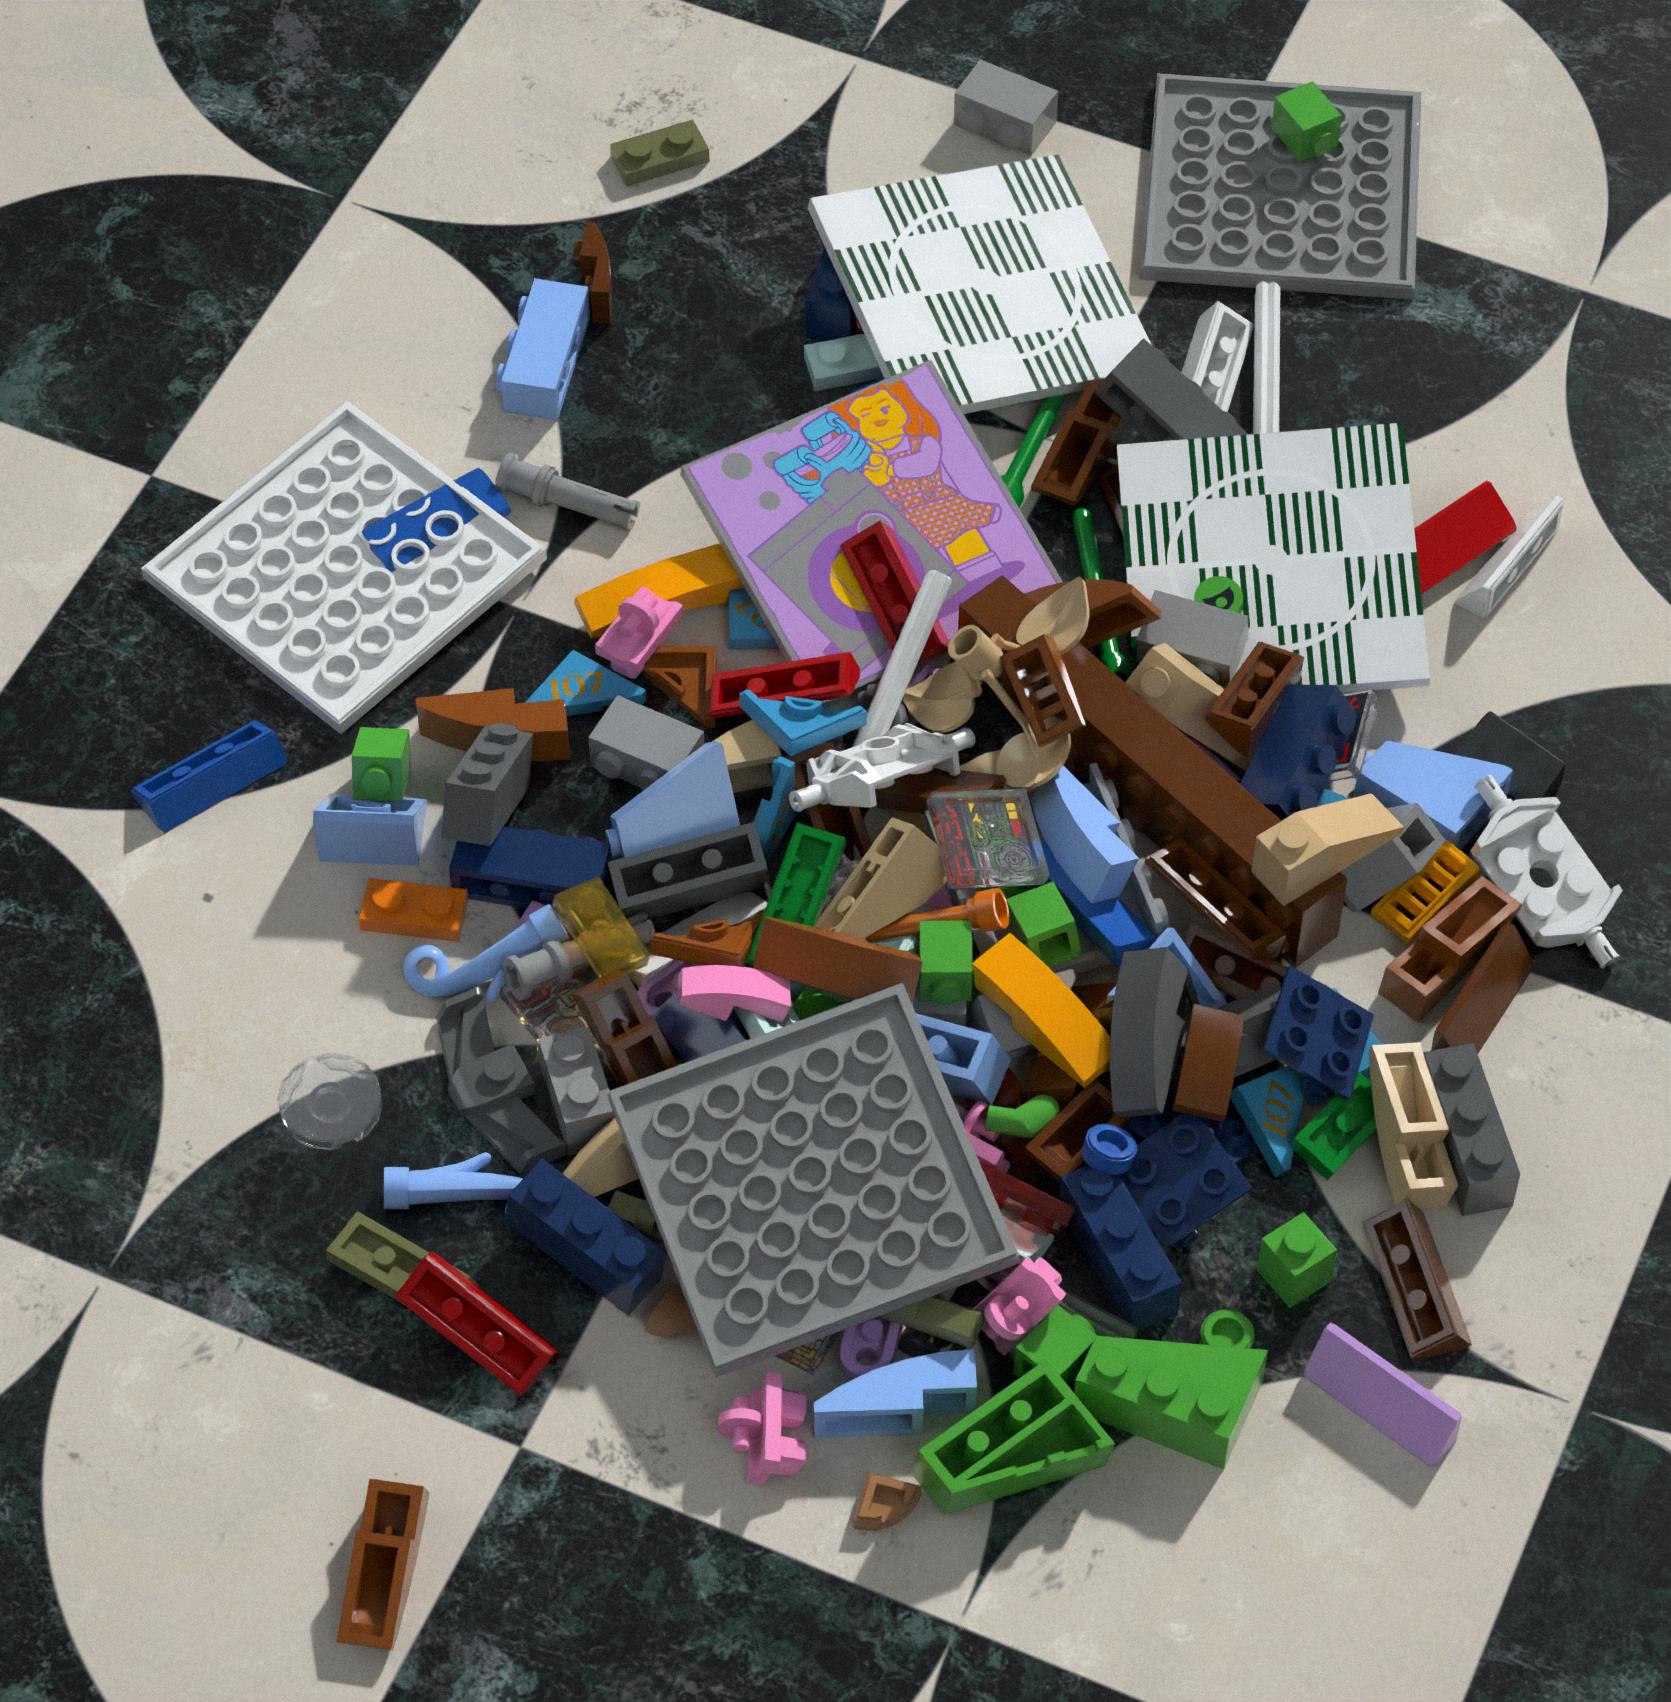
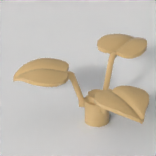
M1079 576L1055 591L1030 611L1019 625L1016 633V640L1020 645L1004 640L997 633L989 638L975 625H968L958 630L948 645V653L955 662L937 670L921 683L906 689L903 701L911 715L922 726L932 732L946 733L957 729L972 716L975 708L974 698L982 694L981 685L985 681L1024 731V733L1009 739L1001 749L996 763L997 774L1004 775L1007 779L1005 785L1016 790H1033L1036 786H1041L1048 782L1064 765L1070 752L1071 736L1068 734L1044 747L1038 746L1026 716L996 679L1004 669L1000 656L1003 655L1002 649L1010 652L1043 634L1054 638L1061 655L1072 649L1081 640L1088 627L1090 612L1086 583ZM1055 716L1044 720L1046 729L1062 722Z

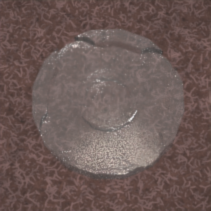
M337 1053L311 1056L294 1066L282 1080L277 1097L282 1122L292 1138L310 1148L324 1150L343 1148V1143L354 1139L358 1142L366 1137L379 1121L383 1105L378 1078L368 1065L350 1055Z

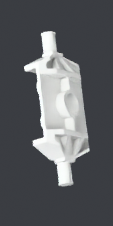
M905 723L904 725L893 726L882 737L865 740L860 745L841 752L832 749L825 751L820 757L808 760L806 766L809 786L790 792L789 801L791 807L798 812L820 803L871 808L877 805L875 789L893 785L895 778L906 774L926 773L931 771L933 767L948 771L950 775L956 776L960 774L958 752L972 748L975 745L974 733L970 728L966 729V727L948 735L937 732L929 733L914 725Z
M1492 774L1479 780L1474 785V788L1478 790L1492 810L1487 816L1490 819L1489 823L1470 852L1490 881L1522 904L1516 918L1534 944L1551 948L1576 943L1579 947L1586 943L1601 969L1616 961L1620 956L1612 948L1603 933H1601L1603 929L1600 925L1623 890L1619 885L1610 889L1556 813V809L1561 804L1558 798H1531L1512 801L1511 798L1507 799ZM1542 868L1546 870L1553 879V886L1543 888L1536 885L1530 877V869Z

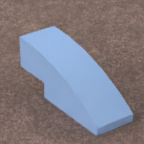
M1062 766L1053 778L1045 784L1037 786L1031 797L1034 815L1043 838L1070 880L1091 903L1119 897L1139 858L1115 835L1120 822Z
M975 1349L937 1352L904 1359L872 1370L837 1387L814 1402V1438L923 1434V1415L973 1412L976 1410L977 1398Z

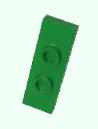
M800 823L796 824L747 957V967L754 968L753 962L765 916L816 927L846 845L845 837Z

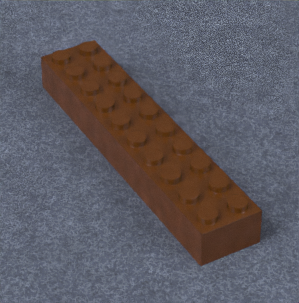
M1002 575L959 605L958 630L968 625H975L989 638L997 633L1004 640L1020 645L1016 640L1019 625L1037 605ZM1078 642L1072 649L1062 654L1063 662L1086 725L1070 733V752L1063 766L1069 771H1075L1086 782L1090 783L1089 765L1097 763L1104 781L1109 779L1113 781L1119 799V808L1117 809L1123 814L1124 818L1129 820L1132 829L1137 832H1143L1158 846L1159 850L1182 838L1287 934L1277 957H1282L1292 967L1297 968L1335 939L1339 934L1347 878L1339 872L1283 906L1252 873L1256 836L1281 822V820L1081 643ZM1002 649L1003 655L1009 652ZM1043 659L1026 667L1027 674L1030 675L1045 667ZM1004 667L1002 673L996 679L1024 714ZM1049 676L1033 684V691L1036 692L1052 684L1051 677ZM983 681L981 687L990 694L995 705L1004 712L1009 711L988 683ZM1058 693L1038 702L1039 709L1042 710L1060 701ZM1065 710L1053 715L1061 721L1068 719Z

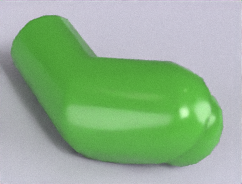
M1049 1095L1035 1096L1016 1109L989 1105L985 1131L1034 1139L1060 1113V1106Z

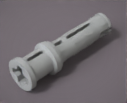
M510 452L503 458L495 481V487L501 494H506L510 491L531 498L532 503L540 507L553 503L622 526L627 530L633 528L635 520H632L631 516L637 517L640 509L639 501H632L560 477L554 467L544 465L541 468L520 461L518 455Z
M640 912L626 920L603 927L565 943L553 940L542 944L541 950L521 958L515 955L504 958L503 971L506 982L513 995L520 1001L529 998L533 990L551 983H555L558 986L568 983L573 973L580 969L605 961L631 949L650 944L651 938L655 934L652 921L650 919L647 920L648 915L646 913Z

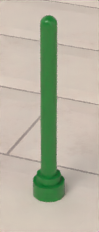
M1067 394L1044 398L1006 474L1000 476L1019 509L1025 497L1022 482Z
M1079 508L1073 513V523L1084 579L1104 580L1091 513L1085 508ZM1116 637L1098 644L1099 660L1121 680L1126 682L1133 673L1131 663L1119 653Z

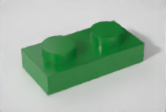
M1358 1072L1351 1099L1346 1100L1336 1094L1289 1144L1296 1153L1327 1181L1377 1130L1371 1082Z

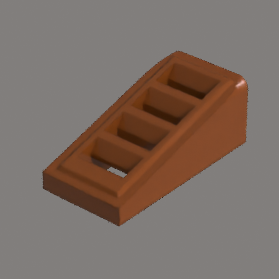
M1043 634L1000 656L1039 747H1044L1086 726L1065 664L1053 637ZM1043 659L1045 667L1028 675L1026 667ZM1049 676L1051 677L1052 684L1036 692L1033 691V684ZM1058 693L1060 701L1042 710L1039 709L1038 702ZM1065 710L1068 719L1046 729L1044 720Z

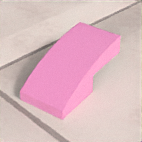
M704 965L682 968L678 976V1004L723 1021H727L735 1005L783 1022L791 1007L790 979L774 975L771 972L739 966Z

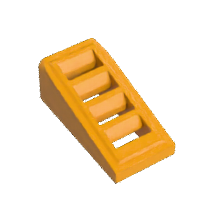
M1445 839L1446 841L1418 874L1388 892L1371 910V915L1407 945L1419 936L1420 929L1424 924L1478 880L1479 866L1447 839ZM1431 879L1438 886H1440L1443 889V891L1439 892L1427 881ZM1415 892V893H1416L1417 895H1419L1422 899H1424L1429 905H1428L1427 907L1424 906L1420 901H1418V900H1417L1414 896H1412L1411 894H1413V893ZM1401 904L1416 918L1413 921L1409 920L1395 907Z

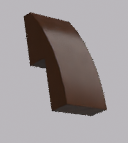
M586 222L583 240H575L573 266L580 267L581 285L588 287L589 303L592 306V321L611 323L612 284L609 253L597 224Z
M1193 1004L1188 1020L1183 1058L1178 1069L1172 1110L1224 1122L1234 1081L1245 1016Z

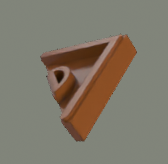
M658 646L644 664L645 667L640 673L704 726L715 728V718L712 719L709 713L712 674H716L717 670L716 646Z
M760 910L752 921L728 925V919L695 925L690 927L689 934L682 936L655 933L651 938L650 954L703 966L727 965L745 967L764 911Z

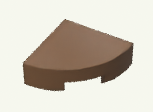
M671 1282L644 1322L645 1332L661 1337H672L674 1333H683L696 1328L680 1285Z
M869 1473L855 1515L854 1529L866 1531L881 1530L901 1522L917 1506L922 1495V1486Z

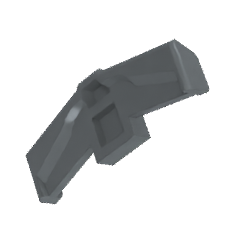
M477 987L446 1000L438 1012L436 1020L449 1079L448 1094L459 1115L466 1117L520 1175L530 1171L541 1159L549 1163L568 1154L567 1145L560 1138H557L521 1100L535 1094V1086L513 1043L496 1051L494 1050L482 989Z

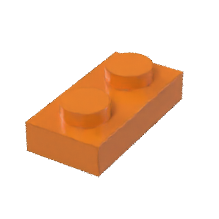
M368 878L359 915L360 930L459 942L469 901L467 889Z

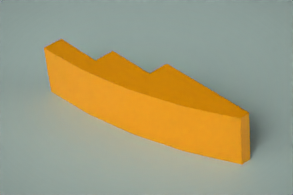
M716 544L670 557L621 575L576 596L574 604L590 638L601 637L619 615V605L625 598L633 597L641 586L650 589L663 600L669 602L676 601L682 604L683 610L727 603L730 590L745 587L721 545Z

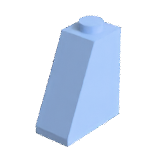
M1386 740L1373 755L1367 753L1358 762L1353 772V778L1356 779L1354 797L1372 793L1385 808L1418 803L1444 839H1447L1461 851L1489 820L1487 816L1492 810L1478 790L1474 788V785L1482 778L1492 774L1494 780L1507 797L1513 770L1502 764Z
M716 741L705 743L610 816L613 829L605 830L606 842L610 843L611 859H622L740 826L723 744Z

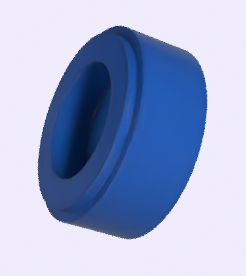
M1101 1124L1090 1128L1081 1148L1082 1157L1090 1167L1102 1172H1109L1111 1175L1127 1172L1131 1168L1137 1152L1135 1139L1126 1130L1110 1124Z

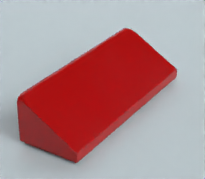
M1483 482L1414 528L1421 595L1516 532L1515 521L1491 482Z
M879 520L841 543L840 547L893 652L921 585L893 529ZM937 618L918 663L948 651L949 640Z
M844 652L712 674L709 715L713 719L746 713L739 707L740 693L745 690H751L761 699L784 702L785 696L816 701L849 697L860 678V667L851 652Z
M434 1252L424 1256L394 1296L520 1396L525 1393L559 1351L544 1337Z

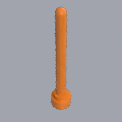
M999 888L979 891L975 894L974 898L968 899L965 905L902 916L865 939L866 941L917 935L919 934L920 921H971L972 928H980L983 932L1005 929L1009 923L1007 900Z

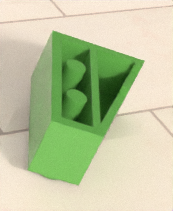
M1096 1336L1075 1380L1074 1394L1098 1421L1225 1469L1262 1385L1268 1350Z
M1046 1359L918 1450L911 1474L941 1512L947 1515L1106 1465L1115 1443Z

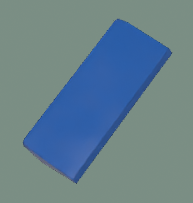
M476 468L453 480L502 517L512 512L509 504L482 469ZM446 484L364 528L362 534L367 541L371 539L381 540L390 534L391 525L396 523V534L391 541L382 545L369 543L371 551L385 568L393 572L396 568L393 565L391 553L399 542L406 539H418L428 546L429 551L437 546L428 538L425 527L428 518L432 514L443 510L453 511L461 516L465 525L478 516L479 513ZM430 497V505L425 512L417 516L406 515L408 512L417 511L422 508L425 500ZM439 518L433 522L431 531L437 536L447 537L455 533L459 526L450 518ZM405 547L399 551L397 560L405 565L424 553L417 547Z
M254 720L133 787L131 793L153 823L161 831L167 832L283 767L287 763V757L276 732Z
M1046 842L1027 846L1028 848H1024L1032 860V870L1029 876L1032 878L1036 872L1033 880L1038 886L1050 882L1055 883L1075 920L1076 926L1116 968L1121 965L1124 952L1144 950L1157 940L1156 935L1119 897L1091 903L1070 880Z

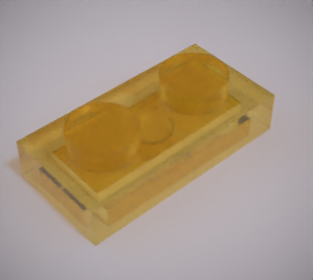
M599 876L554 896L553 908L599 978L615 969L629 974L648 965L649 952Z

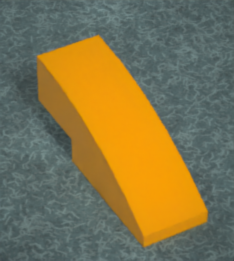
M1008 933L972 963L975 987L1011 1016L1012 1028L1080 1085L1085 1088L1110 1067V1035L1064 982L1011 933Z

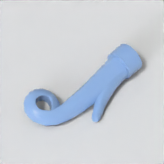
M547 904L530 914V919L506 937L450 973L447 959L440 949L433 945H421L415 947L407 954L403 963V974L406 982L412 989L424 996L431 997L454 995L492 979L485 994V1000L488 1003H492L507 984L503 971L504 958L512 955L521 958L541 950V946L545 942L553 940L563 943L569 939V936L552 906ZM432 959L435 962L436 973L434 979H426L420 975L418 967L421 961Z
M486 1152L457 1164L428 1170L409 1171V1167H384V1209H409V1205L439 1202L508 1200L509 1193L520 1183L522 1178L476 1172L490 1163L491 1155Z

